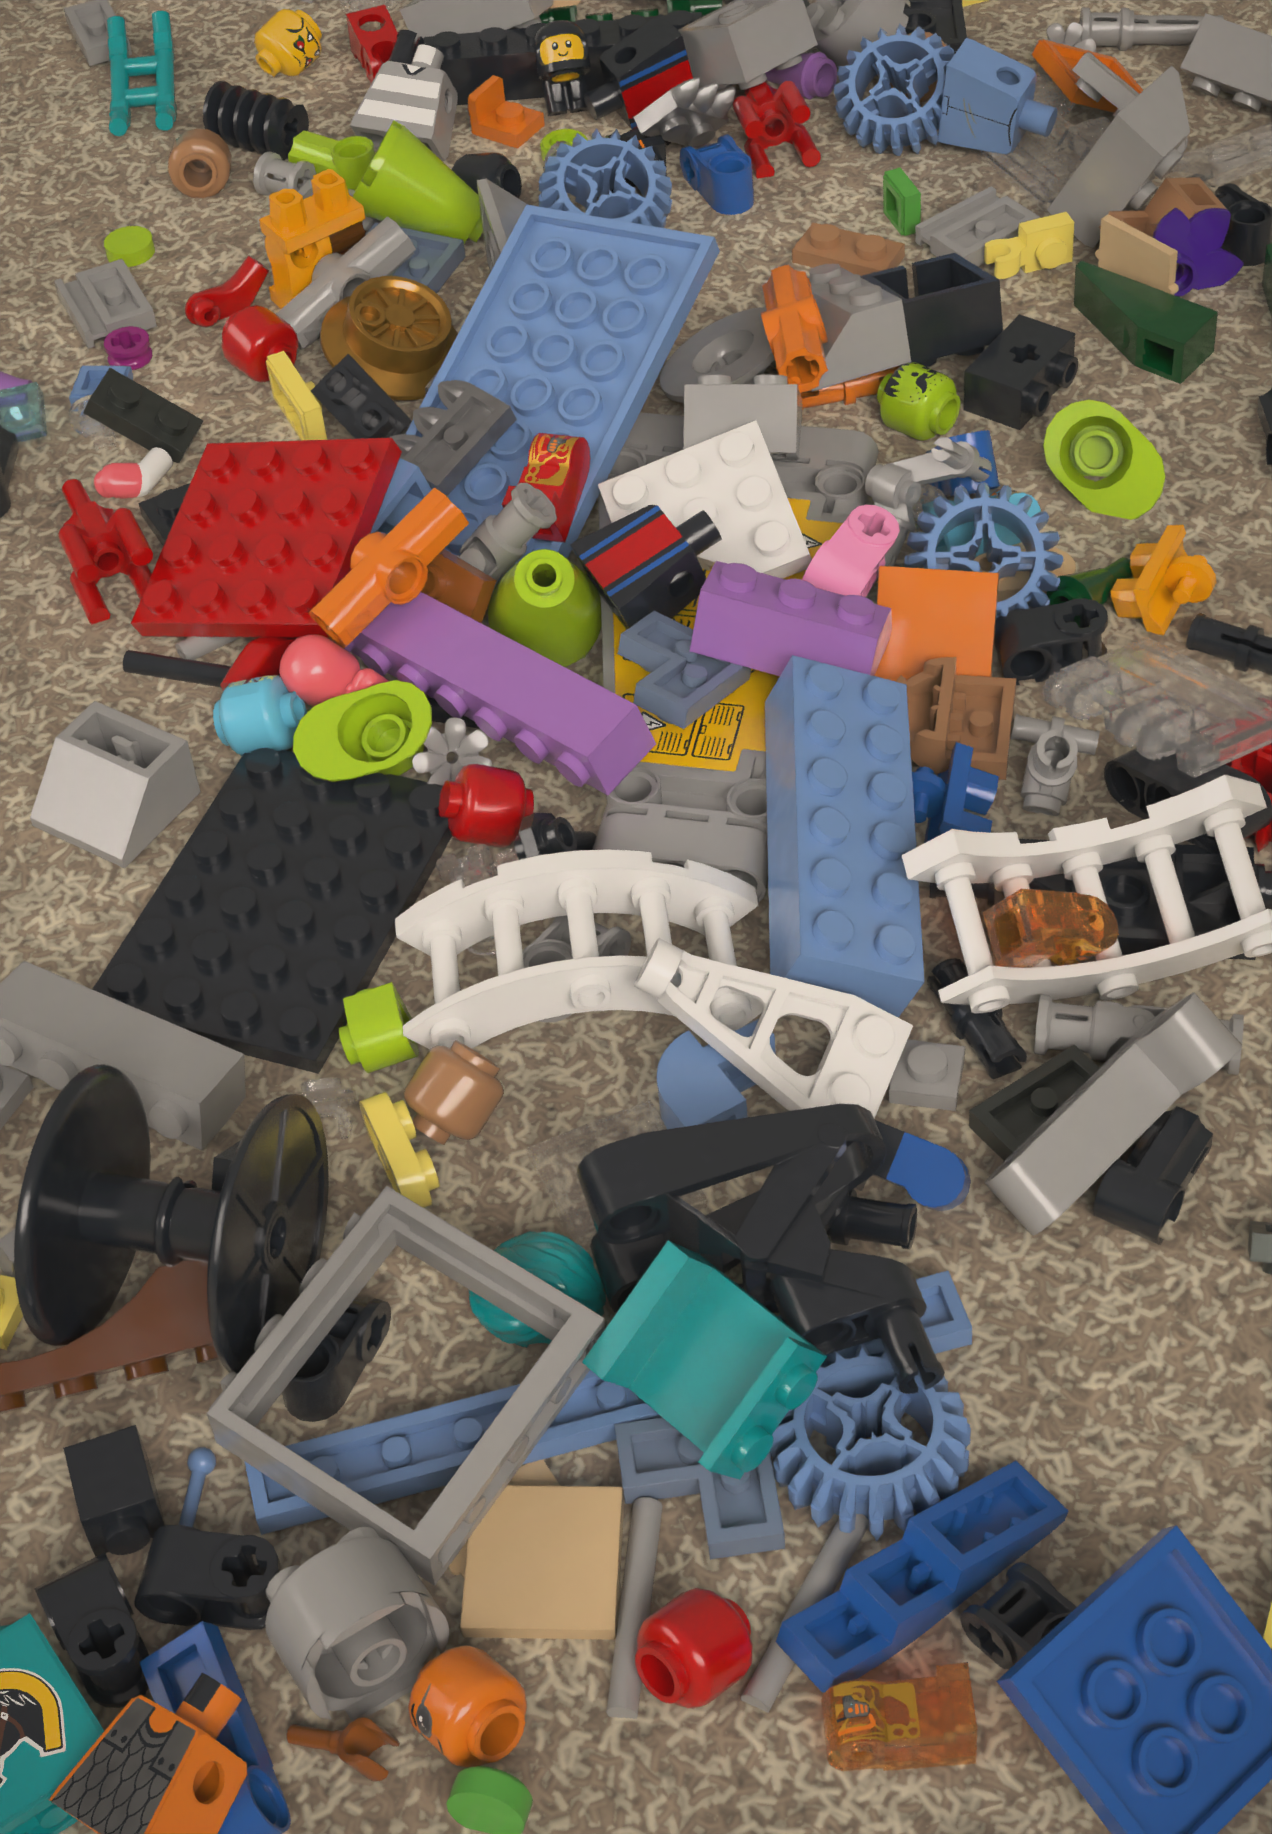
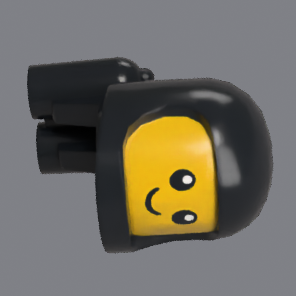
M566 20L549 22L537 31L534 38L537 72L539 79L543 80L542 87L548 116L567 114V110H570L571 113L588 111L584 100V94L587 93L585 74L591 71L586 36L583 30L574 22Z

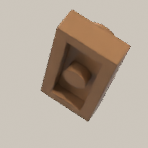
M812 223L792 249V263L813 268L824 264H839L840 267L860 276L898 267L905 257L904 243L887 240L879 235H865L839 229L831 224Z

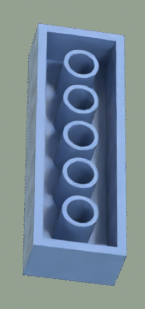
M792 655L765 701L770 974L855 995L899 1018L925 982L919 881L908 880L902 859L903 854L916 848L907 684Z

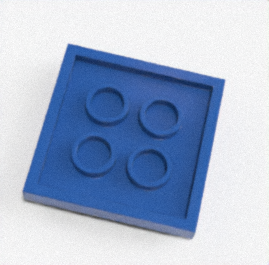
M1177 1525L1161 1529L997 1680V1683L1111 1834H1217L1272 1779V1649Z

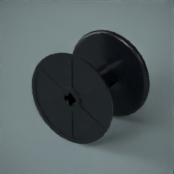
M98 1064L87 1067L69 1081L54 1101L39 1130L26 1167L18 1204L14 1240L15 1282L24 1319L31 1332L43 1343L52 1346H65L94 1330L105 1317L125 1281L136 1251L157 1254L159 1261L168 1267L179 1264L183 1259L208 1263L207 1311L212 1341L218 1358L229 1373H239L255 1353L256 1340L265 1324L277 1314L285 1315L300 1296V1286L306 1273L320 1259L327 1216L329 1186L327 1145L320 1116L311 1101L302 1095L288 1094L278 1097L268 1103L258 1113L246 1130L229 1166L222 1191L197 1188V1184L193 1180L183 1183L180 1177L173 1178L168 1184L162 1181L150 1180L151 1152L149 1127L142 1099L133 1082L124 1072L113 1066Z

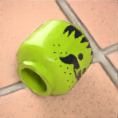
M916 362L903 364L894 373L886 375L880 383L877 392V401L880 403V415L883 423L887 427L917 440L924 441L931 439L937 434H946L955 424L959 415L961 400L957 395L953 380L945 374Z

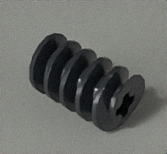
M226 81L215 82L205 97L203 106L205 129L218 134L228 145L236 148L241 146V148L247 151H256L259 154L270 151L280 155L282 160H286L293 145V138L302 131H308L309 129L308 113L304 105L294 106L292 101L287 98L277 99L272 94H261V92L254 89L246 90V88L240 85L231 86Z

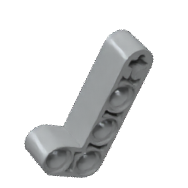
M1195 992L1188 995L1154 1017L1135 1033L987 1178L985 1184L1032 1236L1040 1233L1060 1217L1182 1094L1197 1087L1214 1075L1241 1049L1242 1044Z

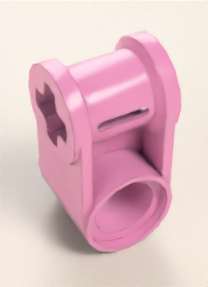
M862 505L855 508L832 538L825 541L819 548L802 580L811 583L815 588L844 596L859 595L866 597L873 584L879 578V566H885V555L894 545L899 534V523L894 515L876 505Z

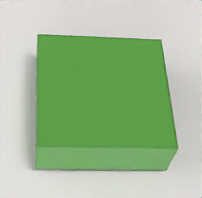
M900 167L884 172L883 213L901 236L915 234V225L921 223V192Z

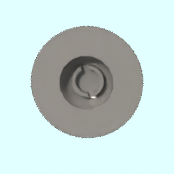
M766 307L748 309L724 317L700 330L684 342L671 355L661 371L660 386L665 395L673 401L684 403V384H698V376L726 375L732 377L731 384H754V376L763 375L766 367L775 360L761 317V312L767 311Z

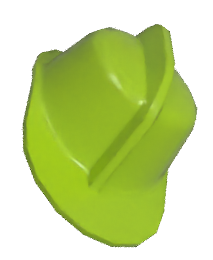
M1089 399L1074 402L1056 413L1046 429L1043 443L1046 463L1055 477L1091 512L1132 520L1151 510L1162 495L1166 477L1163 460L1153 444L1120 411L1105 402ZM1084 476H1100L1106 478L1094 481L1087 479Z
M398 680L379 683L366 689L333 697L315 705L301 718L293 736V752L300 766L309 774L331 782L351 780L376 772L384 775L393 774L400 776L413 768L412 759L414 755L424 751L425 746L423 743L426 741L432 725V707L422 690L412 683Z

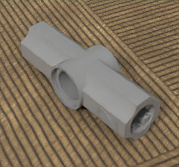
M386 217L344 255L332 253L321 258L312 273V283L278 311L276 315L288 322L296 331L299 343L298 348L302 350L320 337L322 322L332 306L340 300L351 296L355 288L366 280L391 275L414 254L416 248L409 236L403 232L399 225L391 218Z

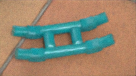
M156 11L152 14L155 55L129 58L125 19L120 16H112L107 19L111 72L109 130L115 136H122L127 132L131 123L130 108L156 105L155 124L163 131L170 130L176 120L174 44L170 14L166 11ZM156 74V86L129 89V77Z

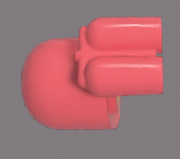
M305 635L297 638L285 650L280 661L279 673L286 689L289 692L295 691L311 707L330 698L389 681L373 669L365 668L360 670L359 662L352 653L321 635Z

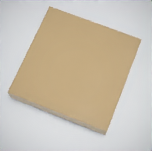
M506 1486L468 1539L460 1623L462 1636L472 1638L616 1640L624 1516L623 1487Z

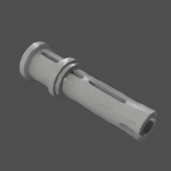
M1082 7L1079 24L1083 27V33L1079 39L1081 41L1089 38L1093 39L1096 46H1117L1119 51H1127V49H1132V45L1143 44L1191 45L1204 16L1134 15V10H1129V8H1121L1119 13L1091 12L1089 7ZM1217 15V16H1215V17L1224 19L1223 15Z

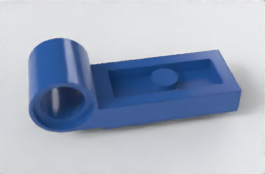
M201 1621L139 1662L155 1703L175 1714L201 1673H204L242 1699L216 1739L247 1763V1776L218 1834H283L290 1828L291 1819L288 1805L272 1768L273 1763L218 1626Z

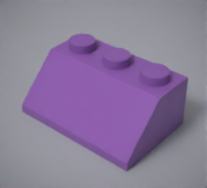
M716 561L700 590L690 652L777 676L781 675L792 655L875 676L892 632L891 608L874 604L870 599L863 596H844L815 588L811 583L801 579L786 580L756 572L755 569L746 564H727Z

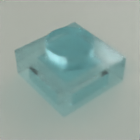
M37 382L0 390V425L8 432L15 433L18 442L47 436L44 394Z

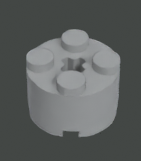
M817 0L806 8L818 44L815 47L824 53L827 58L831 59L835 65L847 66L849 65L846 58L848 50L862 52L860 44L862 36L873 43L879 40L878 32L880 27L887 32L888 36L895 35L899 24L906 28L909 17L903 11L904 7H910V1Z
M358 1527L351 1530L342 1537L338 1544L319 1552L301 1566L294 1565L284 1568L271 1579L266 1589V1596L271 1602L265 1623L267 1636L308 1705L321 1718L332 1720L329 1711L343 1710L347 1712L351 1720L362 1717L367 1718L412 1691L416 1678L424 1666L423 1663L427 1660L435 1645L440 1653H443L448 1643V1621L399 1547L389 1540L380 1538L375 1529L370 1527Z

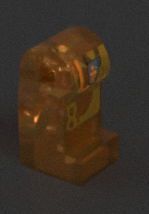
M1019 889L983 912L995 964L1002 967L1030 968L1045 959L1050 960L1057 966L1085 963L1112 947L1116 943L1119 934L1117 920L1109 906L1098 897L1080 893Z
M968 1662L937 1665L936 1676L888 1682L855 1679L834 1685L823 1693L821 1704L827 1760L830 1766L837 1770L852 1771L883 1768V1771L976 1764L977 1723Z

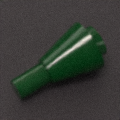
M1122 557L1105 568L1058 576L1060 583L1057 590L1047 591V597L1050 600L1049 605L1081 598L1095 600L1104 605L1111 596L1110 591L1117 579H1131L1133 577L1130 559ZM1076 616L1074 622L1080 628V616Z

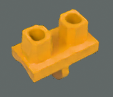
M1167 525L1158 543H1141L1135 546L1130 555V568L1134 578L1117 579L1110 591L1118 617L1142 618L1147 632L1164 635L1180 604H1186L1187 602L1198 603L1210 597L1216 585V574L1212 567L1208 565V561L1204 556L1187 555L1183 547V539L1186 535L1184 525Z

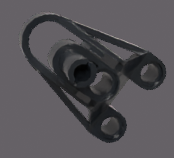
M840 1103L647 1132L599 1147L586 1155L579 1163L576 1174L597 1231L591 1239L590 1249L609 1304L614 1312H618L667 1241H671L700 1254L722 1273H726L741 1263L743 1283L736 1284L772 1313H779L782 1321L825 1355L880 1338L896 1375V1383L900 1392L905 1394L918 1393V1386L914 1379L918 1373L925 1390L939 1383L945 1374L920 1320L925 1314L927 1306L912 1270L903 1263L891 1258L833 1250L827 1236L828 1230L848 1201V1192L870 1178L883 1164L887 1153V1148L873 1115L866 1108L855 1104ZM847 1141H854L849 1147H847ZM773 1166L759 1191L707 1215H704L679 1198L680 1196Z

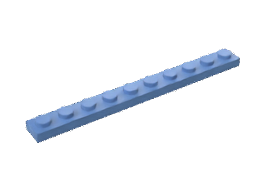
M949 1271L915 1279L927 1306L925 1314L920 1320L934 1353L937 1354L971 1345L972 1325ZM880 1338L863 1343L869 1352V1356L882 1357V1354L885 1352ZM859 1345L837 1352L844 1359L853 1358ZM826 1359L821 1365L823 1368L828 1366ZM590 1370L522 1465L616 1440L614 1424L662 1418V1416L629 1388L604 1381ZM520 1384L285 1447L374 1505L447 1485ZM245 1462L256 1521L261 1535L329 1517Z

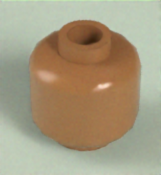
M196 128L184 132L175 140L168 159V173L172 183L181 193L191 198L214 196L225 187L230 177L232 155L227 143L218 134L208 129Z
M457 1040L454 1041L451 1048L446 1046L432 1047L404 1090L406 1103L417 1113L412 1120L414 1127L445 1145L450 1135L463 1140L476 1138L503 1097V1086L496 1078L501 1068Z

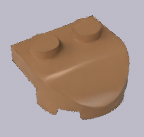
M942 657L926 661L923 672L912 676L908 680L902 675L896 680V682L907 684L911 759L918 766L929 767L937 775L947 771L950 765L952 748L958 742L973 747L970 767L999 776V780H1006L1016 696V678L956 675L957 657Z

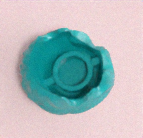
M528 1231L501 1243L494 1250L595 1313L603 1316L606 1295L603 1291L604 1287L601 1278L594 1267L593 1259L582 1246L573 1242L570 1238L555 1232ZM469 1290L471 1311L483 1327L503 1342L515 1343L526 1348L529 1344H550L552 1342L549 1338Z

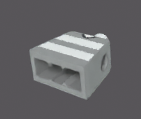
M419 45L411 64L393 61L383 63L352 118L350 127L356 136L371 139L374 143V148L378 150L393 120H396L406 126L439 159L445 161L449 155L458 96L448 75L440 69L444 59L442 52L429 45Z

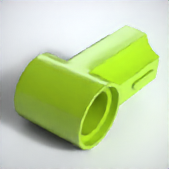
M304 130L293 138V145L288 154V160L292 163L299 161L310 162L314 165L317 174L324 170L332 169L345 180L348 189L356 190L375 155V148L372 140L367 137L350 136L338 141Z

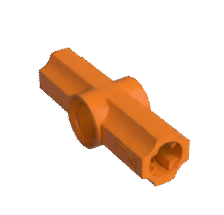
M789 264L771 270L768 282L762 286L767 311L761 312V317L775 359L778 375L787 376L788 384H798L799 391L804 392L819 387V380L828 371L823 344L827 343L828 339L806 271H797Z
M433 488L388 534L374 532L359 541L351 556L350 567L352 570L309 612V615L334 642L342 648L347 647L391 602L402 605L412 601L420 594L427 581V565L469 524L468 520L445 494Z

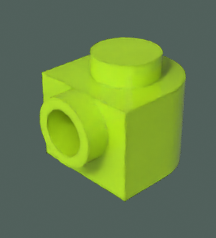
M392 982L376 988L364 989L355 995L343 998L348 1025L339 1028V1036L345 1055L351 1065L361 1062L364 1070L367 1073H371L419 1056L418 1043L403 1036V1025L410 1021L412 1017Z

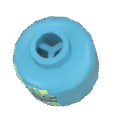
M270 675L230 683L222 692L220 700L215 703L213 721L221 742L226 746H230L240 756H243L244 753H251L260 748H271L276 751L290 749L293 746L294 732L301 718L307 712L305 702L296 692H289L281 677Z

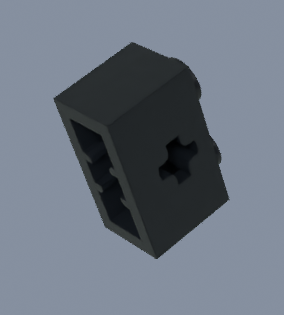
M1019 314L965 370L964 411L1017 430H1021L1033 416L1041 417L1049 406L1051 396L1060 387L1068 388L1076 376L1078 358L1074 357L1075 333Z

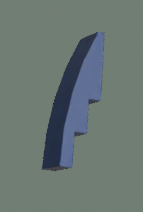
M1014 1461L909 1518L903 1538L848 1568L839 1591L783 1621L776 1643L826 1697L834 1694L833 1687L855 1681L914 1642L1065 1521L1069 1510L1017 1461Z

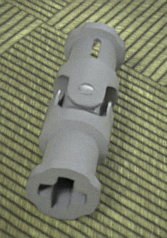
M519 483L511 491L512 500L498 515H489L464 542L459 550L461 555H456L457 557L495 580H499L524 555L527 548L526 543L540 528L548 529L557 520L556 509L550 499L542 491L528 483Z
M1040 995L1034 1054L1045 1055L1048 1049L1066 1050L1075 1045L1082 1052L1089 1053L1091 1060L1108 1061L1135 1033L1169 1007L1144 1005L1124 1007L1120 1003L1097 1000L1093 1007L1053 1003L1050 995ZM1233 1014L1230 1020L1219 1019L1242 1044L1244 1015ZM1242 1047L1223 1066L1228 1074H1239Z

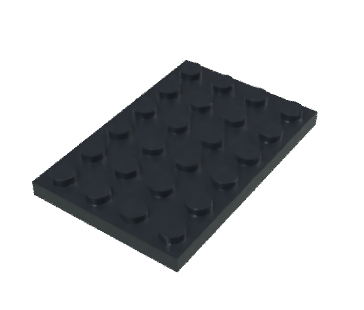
M260 748L251 753H244L92 990L244 1055L319 1074L340 1037L339 1028L347 1025L343 998L367 989L396 937L395 918L415 904L452 838L448 818L441 817L439 814V799L443 786L427 784L428 782L393 774L384 775L379 772L351 780L331 782L313 777L300 766L294 752Z

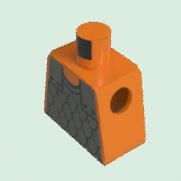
M201 1673L175 1714L143 1695L132 1698L58 1786L49 1801L97 1834H218L247 1776V1763L216 1739L242 1699L204 1673Z

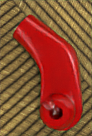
M248 255L238 270L226 282L191 295L185 305V315L195 325L211 327L218 320L230 317L235 312L250 307L269 269Z
M263 637L250 641L241 651L221 682L223 691L232 682L280 674L281 658L288 646L297 638Z

